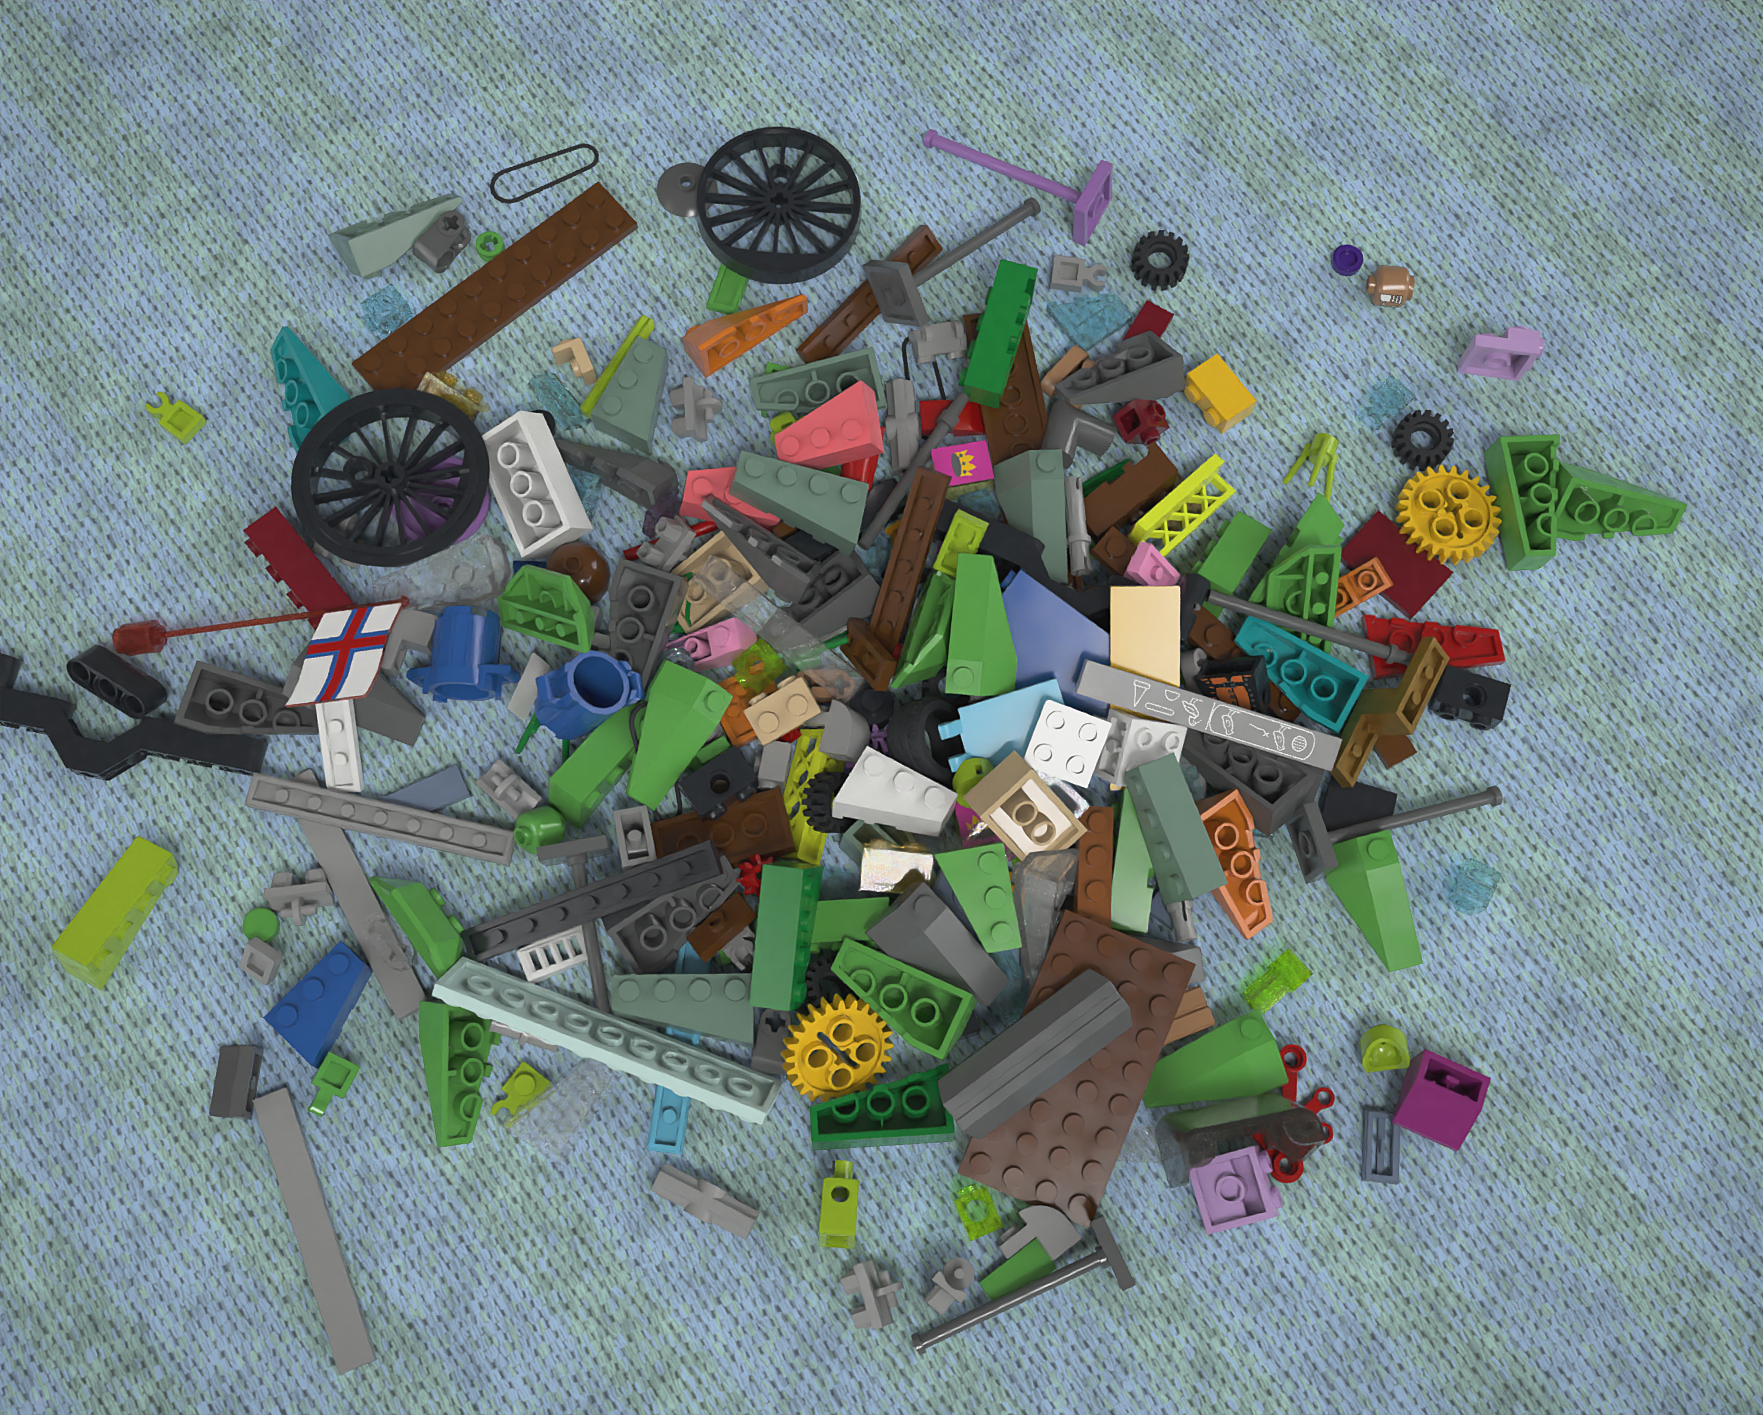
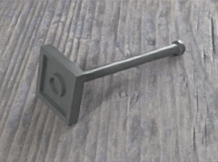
M1033 197L1028 198L1024 201L1022 207L912 275L908 263L871 260L864 264V271L884 321L921 327L928 323L930 320L917 287L1027 217L1038 215L1041 212L1038 201Z
M1494 785L1481 793L1329 832L1326 830L1317 801L1303 804L1285 824L1305 883L1309 884L1319 881L1339 867L1332 848L1333 844L1488 804L1498 806L1502 804L1503 797L1499 787Z
M605 834L536 847L538 861L546 867L567 863L568 867L571 866L575 889L588 885L585 868L588 859L613 854L611 840ZM595 921L582 925L595 1006L601 1012L611 1014Z
M1100 1215L1090 1221L1101 1244L1095 1247L1096 1252L921 1335L918 1332L912 1334L911 1338L918 1354L927 1353L926 1348L1102 1265L1104 1269L1111 1266L1122 1291L1135 1286L1136 1284L1104 1216Z

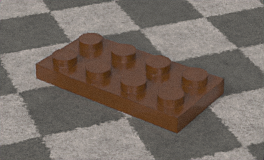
M781 788L754 794L742 803H739L737 800L726 807L728 809L726 814L713 822L708 819L702 823L693 811L650 823L657 859L708 840H714L717 853H723L733 869L739 868V863H750V855L759 854L762 860L767 857L775 858L797 852Z

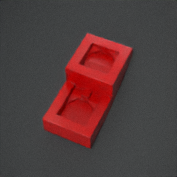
M953 400L919 401L922 435H931L937 426V418L943 410L949 408ZM968 401L958 416L959 422L953 431L947 432L953 433L954 437L985 435L979 404Z

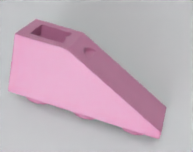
M733 617L670 641L666 644L655 671L657 673L663 660H668L693 672H700L739 664L760 656L755 627L751 623Z

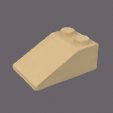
M722 530L670 572L681 577L688 572H693V578L687 582L689 587L677 618L687 635L712 626L750 604L770 588ZM686 600L691 603V626L685 619Z
M1015 750L963 797L977 815L1036 877L1087 831L1084 825Z

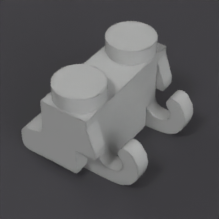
M960 320L925 324L918 327V330L908 333L909 342L913 346L914 359H917V364L936 362L935 356L947 354V360L966 357V334L963 333V326Z

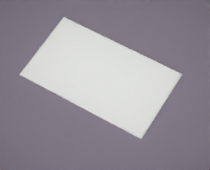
M534 652L531 654L521 680L507 707L508 710L524 722L538 693L535 678L546 674L550 668V665Z

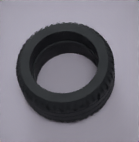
M931 696L899 706L891 715L887 728V749L890 758L940 785L953 782L956 772L952 773L948 757L966 751L960 734L942 740L938 725L959 719L960 715L957 710L946 700ZM925 730L930 739L932 756L926 744Z

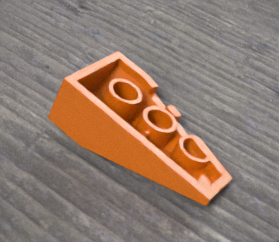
M801 294L708 320L702 325H695L682 337L684 351L703 376L707 378L808 312L807 297Z
M1233 788L1198 801L1195 804L1228 881V884L1210 892L1243 938L1249 940L1273 922L1266 882L1261 877L1258 860H1261L1259 848L1255 847L1252 829H1255L1253 817L1238 789Z

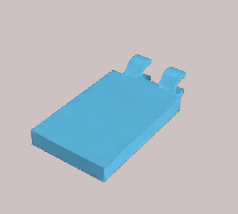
M1052 678L958 708L959 719L939 724L938 729L941 739L944 740L960 734L966 751L948 757L952 773L957 772L964 760L971 758H985L994 768L1014 750L1023 758L1045 701L1049 699L1065 705L1057 679Z

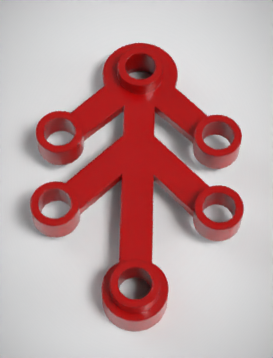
M1295 1044L1286 1045L1279 1050L1289 1081L1288 1084L1282 1086L1281 1110L1267 1094L1257 1098H1247L1248 1101L1255 1102L1279 1130V1145L1263 1129V1122L1258 1116L1250 1115L1241 1122L1242 1132L1248 1137H1253L1259 1146L1268 1152L1273 1169L1270 1174L1281 1183L1297 1181L1304 1170L1303 1160L1320 1145L1329 1143L1333 1138L1332 1127L1327 1123L1321 1122L1315 1124L1311 1128L1310 1136L1294 1148L1295 1132L1322 1109L1331 1107L1335 1101L1332 1090L1321 1087L1317 1091L1315 1090L1312 1094V1099L1296 1112L1297 1073L1305 1067L1307 1056L1305 1051ZM1287 1053L1295 1056L1296 1063L1294 1066H1289L1285 1063L1284 1057ZM1320 1092L1328 1094V1104L1323 1105L1318 1101L1317 1097ZM1250 1119L1258 1124V1130L1255 1133L1249 1132L1246 1128V1123ZM1318 1127H1323L1327 1130L1328 1136L1325 1140H1320L1317 1137L1316 1130ZM1282 1159L1290 1161L1291 1170L1289 1172H1283L1280 1169L1279 1163Z

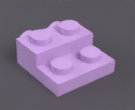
M1525 326L1508 327L1502 337H1497L1492 333L1476 334L1458 361L1457 373L1520 381L1524 374L1532 369L1535 359L1541 357L1543 353L1544 338H1540L1541 331L1530 330Z
M1259 1145L1186 1164L1207 1235L1280 1216L1278 1208L1283 1207L1282 1196L1277 1186L1271 1187L1267 1173L1273 1171L1272 1163L1268 1152H1261Z

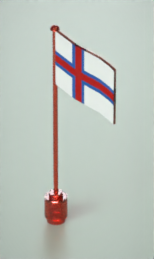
M401 595V598L396 600L166 631L165 627L160 625L157 620H147L122 624L120 628L114 629L112 640L117 653L125 654L126 656H136L161 652L169 637L322 617L309 644L299 681L291 698L285 705L287 708L367 697L379 674L389 635L402 608H407L410 601L407 596Z

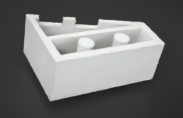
M867 746L833 801L832 817L842 819L844 816L864 820V823L874 825L875 823L896 826L898 830L939 837L955 809L958 794Z

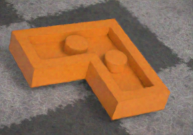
M763 661L717 684L733 695L720 720V724L727 734L732 747L736 746L737 749L759 739L743 712L751 707L748 702L764 692L769 696L778 691Z

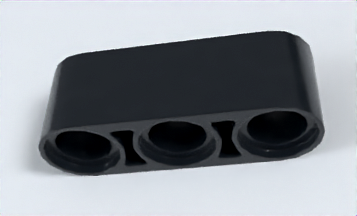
M94 645L67 662L68 675L76 684L133 719L143 718L167 700V692L158 680L103 646Z

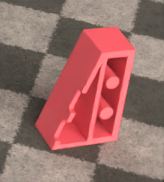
M860 380L776 434L775 443L778 460L820 470L884 453L875 391Z
M735 467L688 471L679 515L713 521L701 506L704 499L712 494L771 533L772 528L778 525L780 518L771 513L766 514L729 494Z

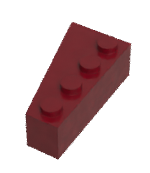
M276 506L243 530L249 537L244 543L256 558L263 554L270 563L265 569L277 584L282 580L291 590L286 595L299 610L304 606L312 615L307 621L315 631L324 613L358 609Z

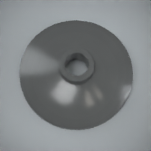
M690 162L679 163L668 168L661 175L657 184V197L665 210L679 217L696 216L697 189L704 166ZM715 179L708 193H718V185ZM685 182L692 183L689 187H683L681 185ZM706 203L705 211L710 209L713 203Z

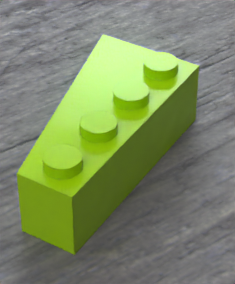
M140 836L135 838L51 946V949L67 973L100 991L103 989L164 889L175 880L179 866L172 853Z

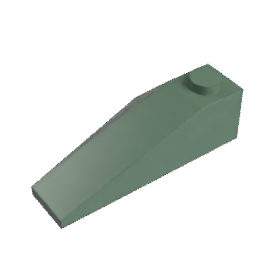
M446 194L411 206L410 210L412 213L407 214L406 211L395 213L393 211L384 214L382 223H367L365 220L328 234V237L352 274L364 277V279H371L381 275V269L392 265L415 244L422 234L426 233L441 214L453 211L462 203V199L458 195Z
M873 347L749 379L757 411L811 413L860 380L875 391L877 410L888 407Z
M1062 449L1029 450L994 465L996 500L1006 516L1007 525L1039 539L1045 545L1041 557L1050 579L1067 586L1068 570Z

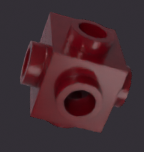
M1134 399L1112 416L1127 444L1149 446L1152 442L1159 441L1161 438L1160 434L1170 428L1165 419V410L1155 400Z

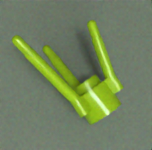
M1316 434L1311 444H1305L1302 454L1291 467L1282 483L1287 485L1307 457H1309V461L1314 464L1308 481V486L1313 487L1321 467H1325L1328 464L1324 496L1330 503L1335 465L1339 457L1336 454L1339 445L1338 440L1330 434Z

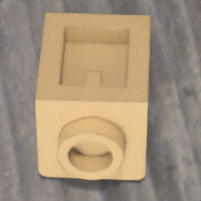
M581 337L563 340L557 346L551 348L557 366L570 362L576 378L582 376L586 386L597 382L594 368Z

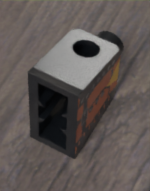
M1264 655L1205 660L1195 679L1203 696L1261 714H1265L1271 702V690Z

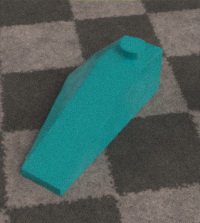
M282 326L270 351L277 383L285 384V399L281 403L283 411H291L294 426L290 425L287 431L297 453L303 440L314 425L332 409L349 400L350 397L291 329ZM350 435L346 437L340 444L346 442L349 439Z
M1251 616L1247 617L1234 640L1247 656L1264 655L1268 678L1307 718L1336 734L1339 733L1369 677L1368 675L1270 622Z

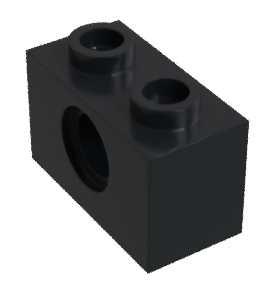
M1446 665L1434 689L1429 710L1438 712L1437 715L1445 720L1455 721L1461 719L1470 722V726L1477 730L1487 731L1494 729L1503 721L1511 684ZM1463 695L1470 696L1474 700L1475 706L1466 704Z
M733 746L678 782L680 791L703 823L708 819L713 822L722 817L728 811L726 807L738 800L739 803H742L751 798L756 793L755 788L759 786L757 776L736 746ZM724 780L730 784V788L723 794L714 793L711 787L716 781Z

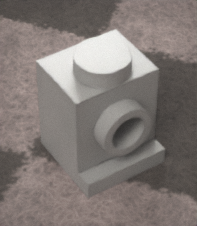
M758 739V750L762 755H756L753 768L755 775H758L759 786L757 789L768 791L780 787L785 790L793 753L792 744L774 741L767 746H763Z

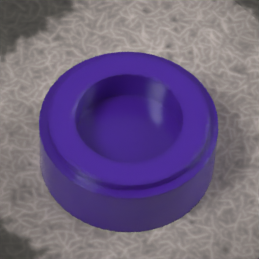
M1341 245L1332 255L1331 266L1339 275L1353 276L1359 272L1363 264V254L1353 245Z

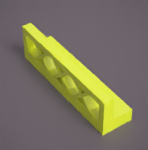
M1216 453L1135 524L1128 540L1138 547L1140 542H1145L1148 538L1162 539L1163 549L1159 552L1165 558L1235 494L1236 490L1218 475L1225 461ZM1209 483L1213 484L1223 495L1220 497L1207 496L1206 486ZM1186 504H1201L1202 514L1187 513ZM1167 521H1181L1183 531H1168Z
M800 729L802 736L797 741L783 795L797 852L775 857V859L795 860L800 863L820 865L828 833L816 832L813 830L814 826L807 824L806 821L810 817H804L802 812L807 809V805H802V799H807V795L803 791L804 788H810L807 782L809 779H815L814 775L817 773L843 772L846 761L835 760L818 751L824 729ZM810 739H817L815 749L808 755L807 749ZM808 770L807 780L800 786V777ZM834 793L831 796V810L835 799ZM799 802V812L792 818V808Z

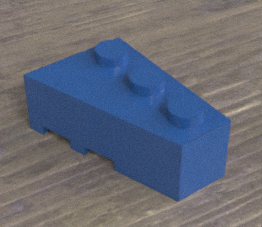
M340 941L263 1018L311 1066L319 1069L327 1052H330L336 1039L338 1040L342 1027L360 998L373 970L351 947Z

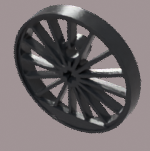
M764 127L742 133L726 142L713 154L704 167L699 180L696 197V220L703 241L711 253L724 266L750 280L767 284H793L815 278L833 268L845 257L854 244L860 229L862 217L861 195L858 180L851 165L832 144L815 134L801 129ZM781 147L780 164L773 165L769 169L762 148ZM786 147L804 151L794 170L785 164ZM756 150L767 179V184L740 157L741 155ZM811 154L825 162V164L795 185ZM733 161L758 188L723 173L721 170ZM832 169L842 179L840 182L804 191ZM782 177L787 179L788 181L787 183L783 184V181H778V183H776L774 180L776 178ZM715 179L750 196L708 193ZM848 190L851 204L809 200ZM706 203L749 206L710 218L707 217L705 211ZM777 205H781L782 208H779V209H778V208H776V206H777ZM808 211L848 214L852 217L848 228L844 229ZM754 216L722 241L718 239L712 230L713 227ZM765 220L749 249L731 247L732 244ZM801 220L834 234L841 239L832 249H828ZM789 221L821 254H801ZM771 224L775 225L773 252L757 251ZM784 225L794 254L777 253L779 226Z

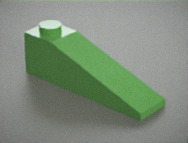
M1559 461V471L1556 473L1555 488L1558 489V500L1555 502L1554 515L1557 516L1558 538L1583 541L1586 534L1601 533L1603 539L1614 538L1615 532L1631 531L1635 536L1673 534L1688 506L1685 502L1588 468Z
M1259 1009L1223 1024L1157 1061L1142 1097L1146 1109L1188 1105L1189 1102L1207 1100L1218 1102L1224 1101L1227 1098L1244 1097L1245 1099L1257 1098L1288 1084L1289 1081L1275 1038Z

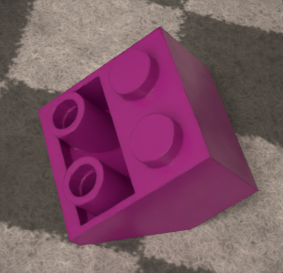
M1425 1049L1410 1060L1391 1123L1457 1152L1482 1111L1491 1078Z

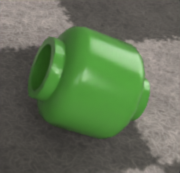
M542 805L533 808L517 817L514 839L528 853L537 854L536 847L562 842L566 831L565 820L560 812L550 806Z

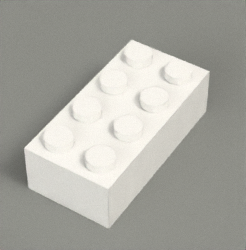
M520 410L482 435L489 457V483L522 558H547L555 549L565 543L573 542L593 529L543 414Z

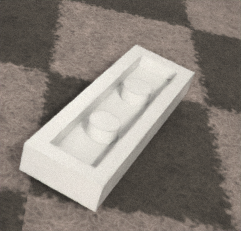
M353 699L315 704L327 789L343 793L361 792L364 789Z

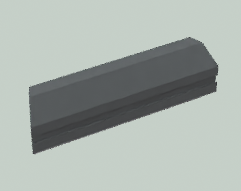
M1090 968L1082 971L941 1076L937 1082L943 1106L955 1119L962 1132L981 1140L1132 1027L1130 1007L1123 997L1119 995L1109 979Z

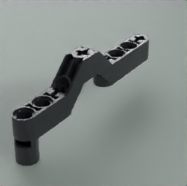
M945 498L933 538L944 542L958 509L989 523L976 554L993 555L995 565L1009 572L1012 570L1017 573L1022 567L1029 576L1091 621L1107 615L1110 616V586H1144L1126 577L1111 574L1106 584L1082 593L1050 579L1041 557L1045 545L1039 539ZM1184 573L1179 583L1180 645L1186 644L1197 619V615L1192 610H1201L1211 587V583L1207 579L1194 573Z
M0 653V726L19 729L21 726L26 727V731L47 735L64 766L76 775L110 781L145 760L147 755L180 762V759H185L188 764L212 768L213 765L219 766V770L252 777L254 772L260 774L268 743L238 734H206L174 724V721L144 716L140 719L139 725L110 742L85 738L72 719L75 705L59 698L13 689L22 661Z

